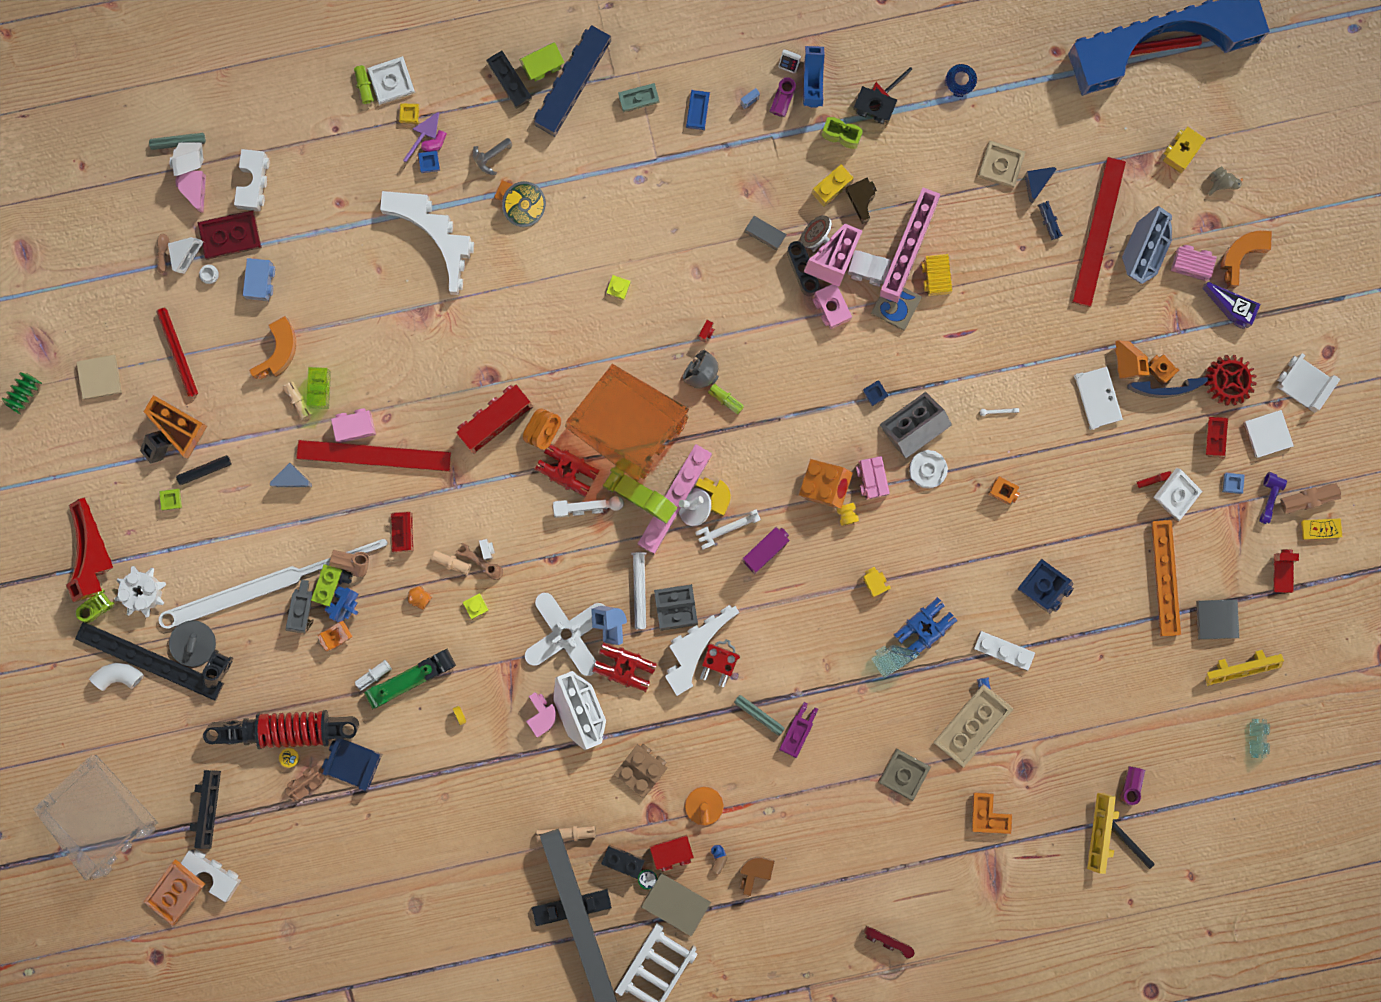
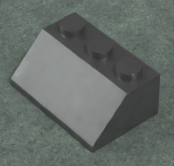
M924 392L880 424V427L893 445L905 458L952 426L945 410L927 392Z

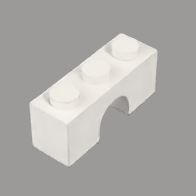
M241 149L239 168L242 172L251 173L253 180L246 187H236L234 205L237 209L260 211L261 206H264L265 196L262 194L263 188L267 186L265 171L269 169L270 160L263 151Z
M198 849L188 851L181 864L196 877H199L202 872L209 873L213 877V886L209 892L224 902L229 901L241 882L238 879L239 875L231 870L227 872L222 869V864L213 859L212 861L205 858L206 854Z

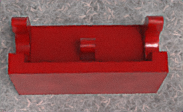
M1209 417L1206 455L1208 457L1216 456L1225 459L1228 418Z
M392 513V552L414 551L413 513Z

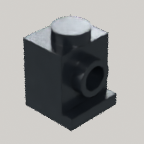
M160 430L145 435L140 452L152 464L164 459L167 448L172 443Z

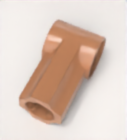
M333 550L329 566L349 570L353 576L363 577L368 570L369 556L364 552L350 554Z

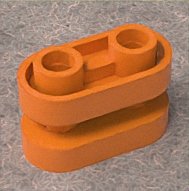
M542 408L537 409L523 432V440L542 450L548 448L560 428V416Z

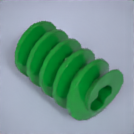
M22 372L19 373L22 380L15 378V382L18 385L10 386L13 392L6 391L9 398H1L7 407L20 415L21 413L18 408L25 409L22 402H30L26 396H34L31 389H39L35 383L42 384V382L30 374Z

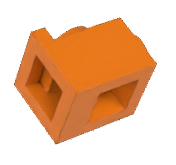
M1164 354L1160 357L1156 355L1149 361L1151 364L1149 372L1161 385L1165 384L1180 371ZM1163 364L1166 370H1161L1160 365Z
M998 476L988 495L1009 505L1017 500L1020 494L1017 492L1019 486ZM1002 489L1007 490L1006 496L1001 494Z

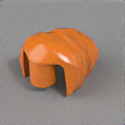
M422 586L410 589L408 592V603L422 610L425 609L428 602L433 598Z

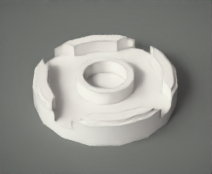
M931 450L922 451L914 456L909 468L911 479L915 484L929 489L940 485L946 478L948 466L943 456Z

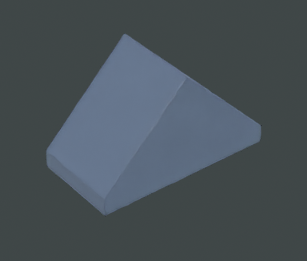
M289 463L270 482V486L312 487V483L293 464Z

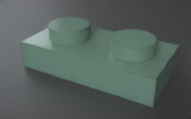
M655 83L618 92L623 112L660 103Z

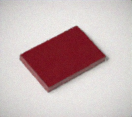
M254 210L197 222L206 260L262 248Z

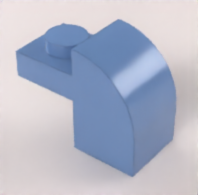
M598 606L592 608V628L603 629V642L615 645L622 644V624L627 623L625 613L621 609L614 607Z

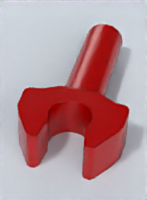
M1167 471L1136 481L1138 488L1166 481L1172 473Z

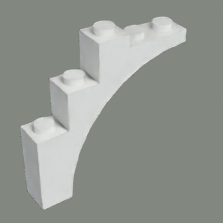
M382 191L381 212L412 222L423 229L436 242L447 264L449 292L451 295H459V290L463 289V279H460L461 271H464L465 260H462V258L470 259V253L474 252V242H471L470 236L450 235L449 233L453 232V221H450L451 219L448 215L428 214V212H432V201H430L428 195Z

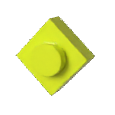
M612 275L606 293L625 300L631 281Z
M480 593L463 602L471 619L489 611Z

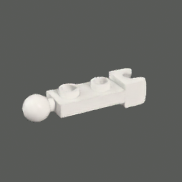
M613 496L607 501L598 500L568 504L567 500L553 502L554 517H569V513H573V516L584 515V511H592V514L603 513V509L607 508L618 511L622 509L624 502L619 496Z

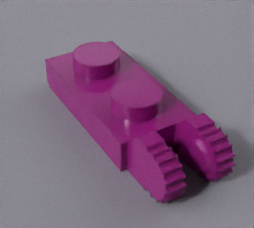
M803 702L798 715H795L779 748L780 751L795 758L798 757L819 710L814 707L808 721L801 718L807 709L808 703Z

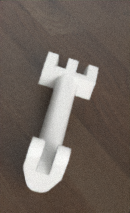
M757 509L749 512L750 515L709 532L708 527L696 531V536L702 533L705 535L698 539L699 543L705 540L708 542L701 546L702 550L715 545L714 538L751 522L756 523L760 521Z

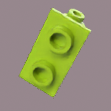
M324 564L311 601L330 607L342 570Z

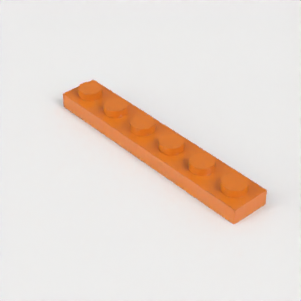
M1172 520L1152 521L1160 637L1181 635Z

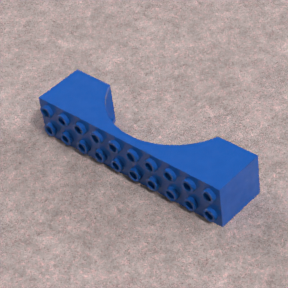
M1207 0L1200 6L1190 5L1180 12L1173 10L1160 18L1159 16H1153L1143 23L1136 21L1131 23L1129 27H1116L1111 30L1112 32L1106 34L1099 32L1089 39L1086 37L1079 38L1073 44L1068 55L1081 95L1083 96L1118 85L1125 75L1128 58L1136 44L1142 43L1158 34L1175 31L1199 34L1216 44L1224 53L1261 43L1270 31L1260 0H1217L1214 2L1213 0Z

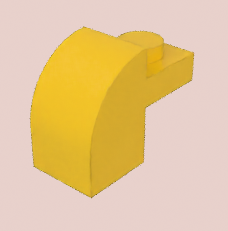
M706 477L703 480L699 478L696 487L712 494L710 498L711 511L724 517L731 499L728 486L722 480H719L717 486L713 485L714 481Z

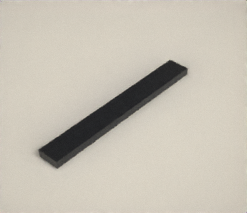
M82 622L75 640L214 701H217L224 685L220 681L217 687L213 689L206 688L202 683V673L86 622Z

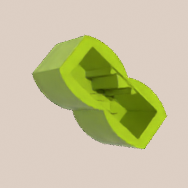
M827 117L822 137L830 142H840L846 148L857 149L863 130L857 125L845 124L838 118Z

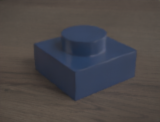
M879 380L862 390L871 406L889 397Z

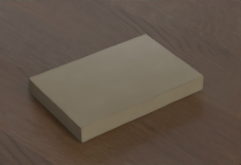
M660 873L641 907L692 936L711 902Z

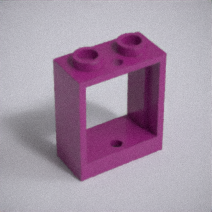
M775 527L742 558V562L756 574L790 541L788 539L789 534L782 527L780 529Z

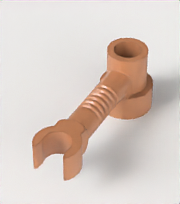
M461 543L466 548L464 553L456 550L460 556H466L485 569L489 578L499 580L503 576V568L501 566L489 564L472 552L468 545Z

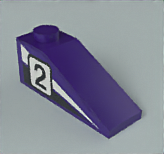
M1210 282L1203 285L1202 289L1226 317L1235 323V326L1242 329L1252 326L1261 304Z

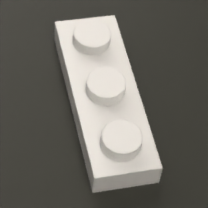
M980 631L974 647L977 651L1027 671L1035 655V652L983 631Z

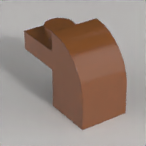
M753 857L742 865L740 873L747 875L746 878L742 877L740 885L744 895L751 896L755 877L771 880L774 860L764 857Z

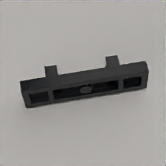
M204 770L202 784H195L194 792L201 793L198 821L195 824L190 823L189 831L196 832L194 848H212L221 771Z
M608 889L582 895L588 914L612 908ZM561 900L532 907L536 926L567 919Z

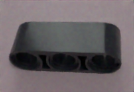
M793 241L788 246L787 255L803 294L813 296L819 287L818 279L807 273H801L798 270L799 265H807L809 256L803 243ZM798 247L801 250V254L794 255L791 249ZM812 282L815 285V289L807 290L805 284Z

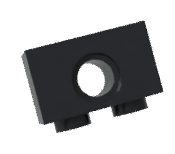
M862 86L853 110L859 116L866 118L868 115L873 117V121L877 123H889L897 99ZM870 103H879L880 109L872 111L869 107Z
M609 845L601 865L638 879L645 859Z

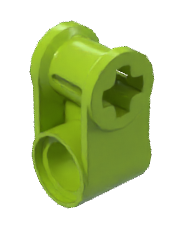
M102 589L101 592L90 597L76 609V617L83 622H93L100 615L109 611L115 603L108 599L104 594L105 590ZM88 608L90 616L84 619L82 613Z

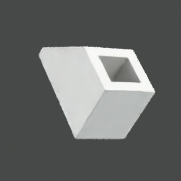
M178 143L177 148L173 151V156L170 157V168L173 169L174 176L201 168L204 161L202 143Z

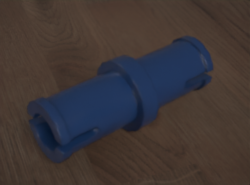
M1046 201L1037 206L1044 220L1043 225H1046L1052 241L1063 235L1056 221L1058 218L1054 216L1049 204L1050 202Z

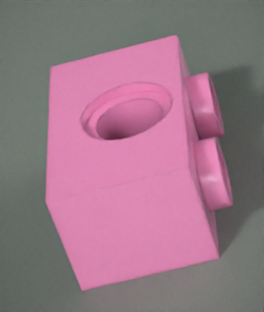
M832 284L815 292L813 302L817 309H821L823 313L821 318L825 326L828 325L830 329H833L852 319V315L838 286ZM828 303H834L837 309L835 311H829L826 308V305Z

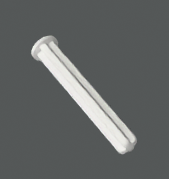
M646 552L631 553L633 555L635 629H645Z

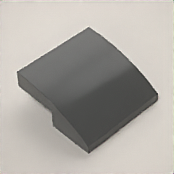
M692 584L654 590L660 631L698 625Z
M1238 600L1196 601L1198 639L1239 638Z

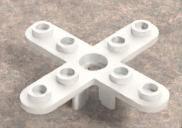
M541 593L537 596L535 604L553 632L528 648L525 652V660L528 664L536 666L564 648L583 675H593L592 668H598L594 665L596 660L580 637L592 629L591 609L605 605L601 603L593 604L569 621L553 596L549 593ZM565 628L570 629L572 632V637L567 640L561 637V631Z

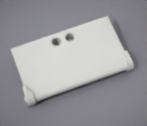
M1107 367L1074 375L1090 430L1123 420Z

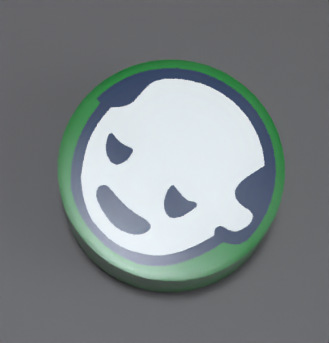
M650 869L643 870L638 876V883L644 889H651L657 880L656 873Z

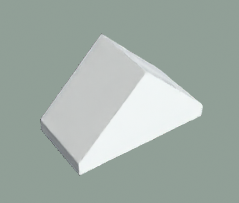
M190 237L168 243L172 270L185 274L202 246L203 241Z

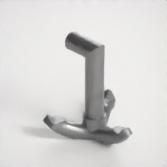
M506 138L485 154L483 152L479 153L478 146H474L473 159L483 172L496 175L497 172L485 164L505 148L510 149L512 142L509 138Z

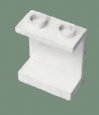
M1302 353L1297 357L1293 356L1288 363L1289 369L1287 372L1283 371L1277 380L1279 381L1277 388L1315 413L1324 405L1340 381V378L1335 375L1329 377L1304 360L1305 355Z

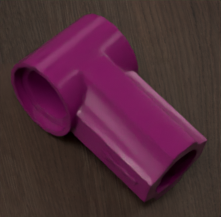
M786 77L779 82L770 113L785 118L795 93L796 84L793 79ZM789 84L792 86V90L786 92L782 89V86Z
M1128 766L1124 788L1120 794V799L1125 805H1136L1140 802L1146 770ZM1129 791L1135 795L1133 802L1127 800L1126 796Z

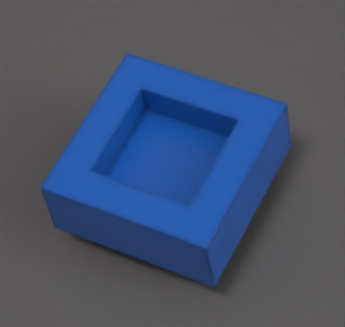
M437 151L418 153L421 173L440 171Z

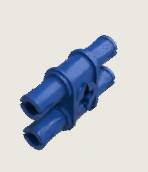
M938 597L926 608H920L919 612L906 620V625L893 634L895 638L901 636L898 639L901 644L913 633L918 634L919 639L906 648V651L911 653L912 658H915L926 647L931 648V645L941 636L944 637L945 631L957 622V619L953 617L954 615L951 612L938 623L932 620V617L945 607L943 602L935 607L941 602ZM922 623L930 625L928 627L930 633L927 631L922 632Z

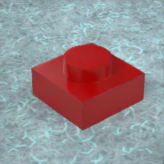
M706 320L698 336L699 340L706 342L707 338L711 339L715 331L712 328L713 322Z

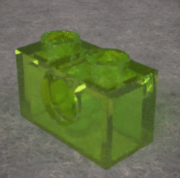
M308 367L306 405L309 408L329 409L331 371L328 368Z

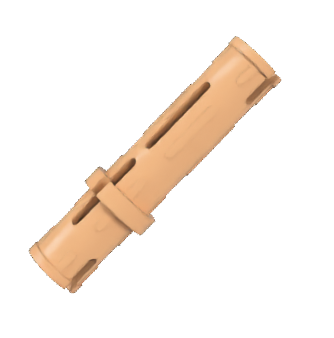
M573 826V828L559 829L563 840L596 839L595 826L579 828L578 826ZM555 829L537 830V842H541V834Z

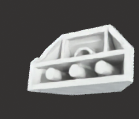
M573 671L556 677L553 700L567 735L584 750L601 744L606 719L592 685Z

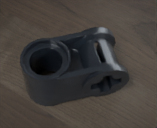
M216 649L213 651L202 672V683L206 688L213 689L219 685L223 676L229 670L233 657L230 656L228 658L220 654ZM208 675H214L215 678L210 679V678H207V676H208Z

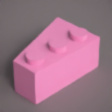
M844 224L808 260L804 272L840 286L862 230Z

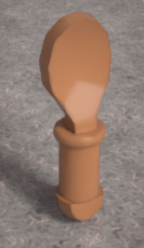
M164 233L160 234L157 238L159 249L157 254V270L159 273L166 271L167 254L165 251L168 248V243H170L169 237Z

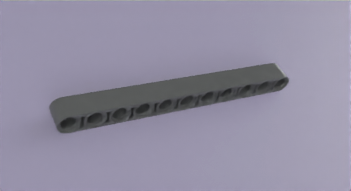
M558 828L540 835L541 842L595 1002H617L560 830Z

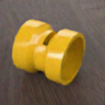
M855 503L842 505L841 509L836 508L837 513L842 515L840 519L841 526L859 522L858 515L853 512L856 509Z

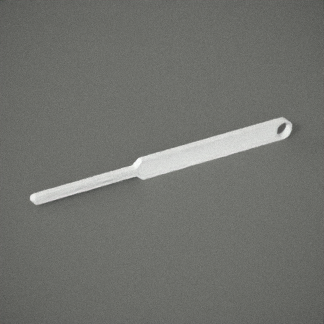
M381 539L346 553H368L387 546L388 542L385 539ZM331 558L300 569L291 566L165 611L159 616V624L163 628L170 629L185 621L196 620L299 583L302 576L321 570L324 564L329 565ZM165 614H171L174 617L172 625L165 626L162 619Z

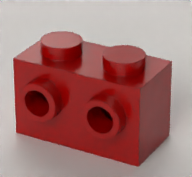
M687 835L650 846L656 869H661L662 872L673 869L672 865L680 863V866L689 864L691 859L694 858Z

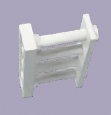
M656 923L615 992L621 996L624 992L627 994L629 992L644 1002H665L688 962L692 964L697 956L695 952L696 947L692 946L690 951L666 937L664 932H662L663 926ZM655 941L663 943L685 957L681 966L677 967L653 952L652 946ZM644 959H651L675 974L670 984L643 969L644 966L641 964ZM634 975L643 977L665 991L661 999L657 1001L633 986L634 983L631 980Z

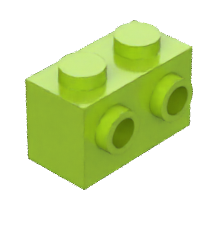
M555 42L519 59L528 80L534 79L535 82L544 78V73L548 71L554 73L562 69L561 65L565 63Z

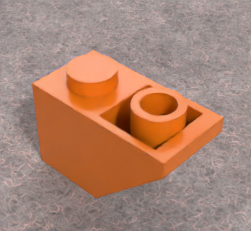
M1115 341L1119 378L1134 379L1149 376L1148 357L1130 341Z

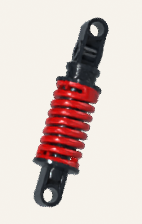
M327 710L318 711L315 715L314 712L310 711L308 716L306 712H302L301 715L298 712H295L293 715L288 712L286 717L284 713H279V715L276 713H272V715L257 713L254 720L244 718L243 721L212 722L205 729L203 739L211 745L238 743L250 745V743H256L259 750L265 747L273 748L274 746L277 748L282 746L285 748L289 746L296 747L297 745L299 747L304 745L310 747L311 745L317 746L319 744L328 747L330 739L353 738L358 731L359 721L353 716L329 717ZM345 725H352L354 730H347ZM209 730L216 731L218 736H212Z

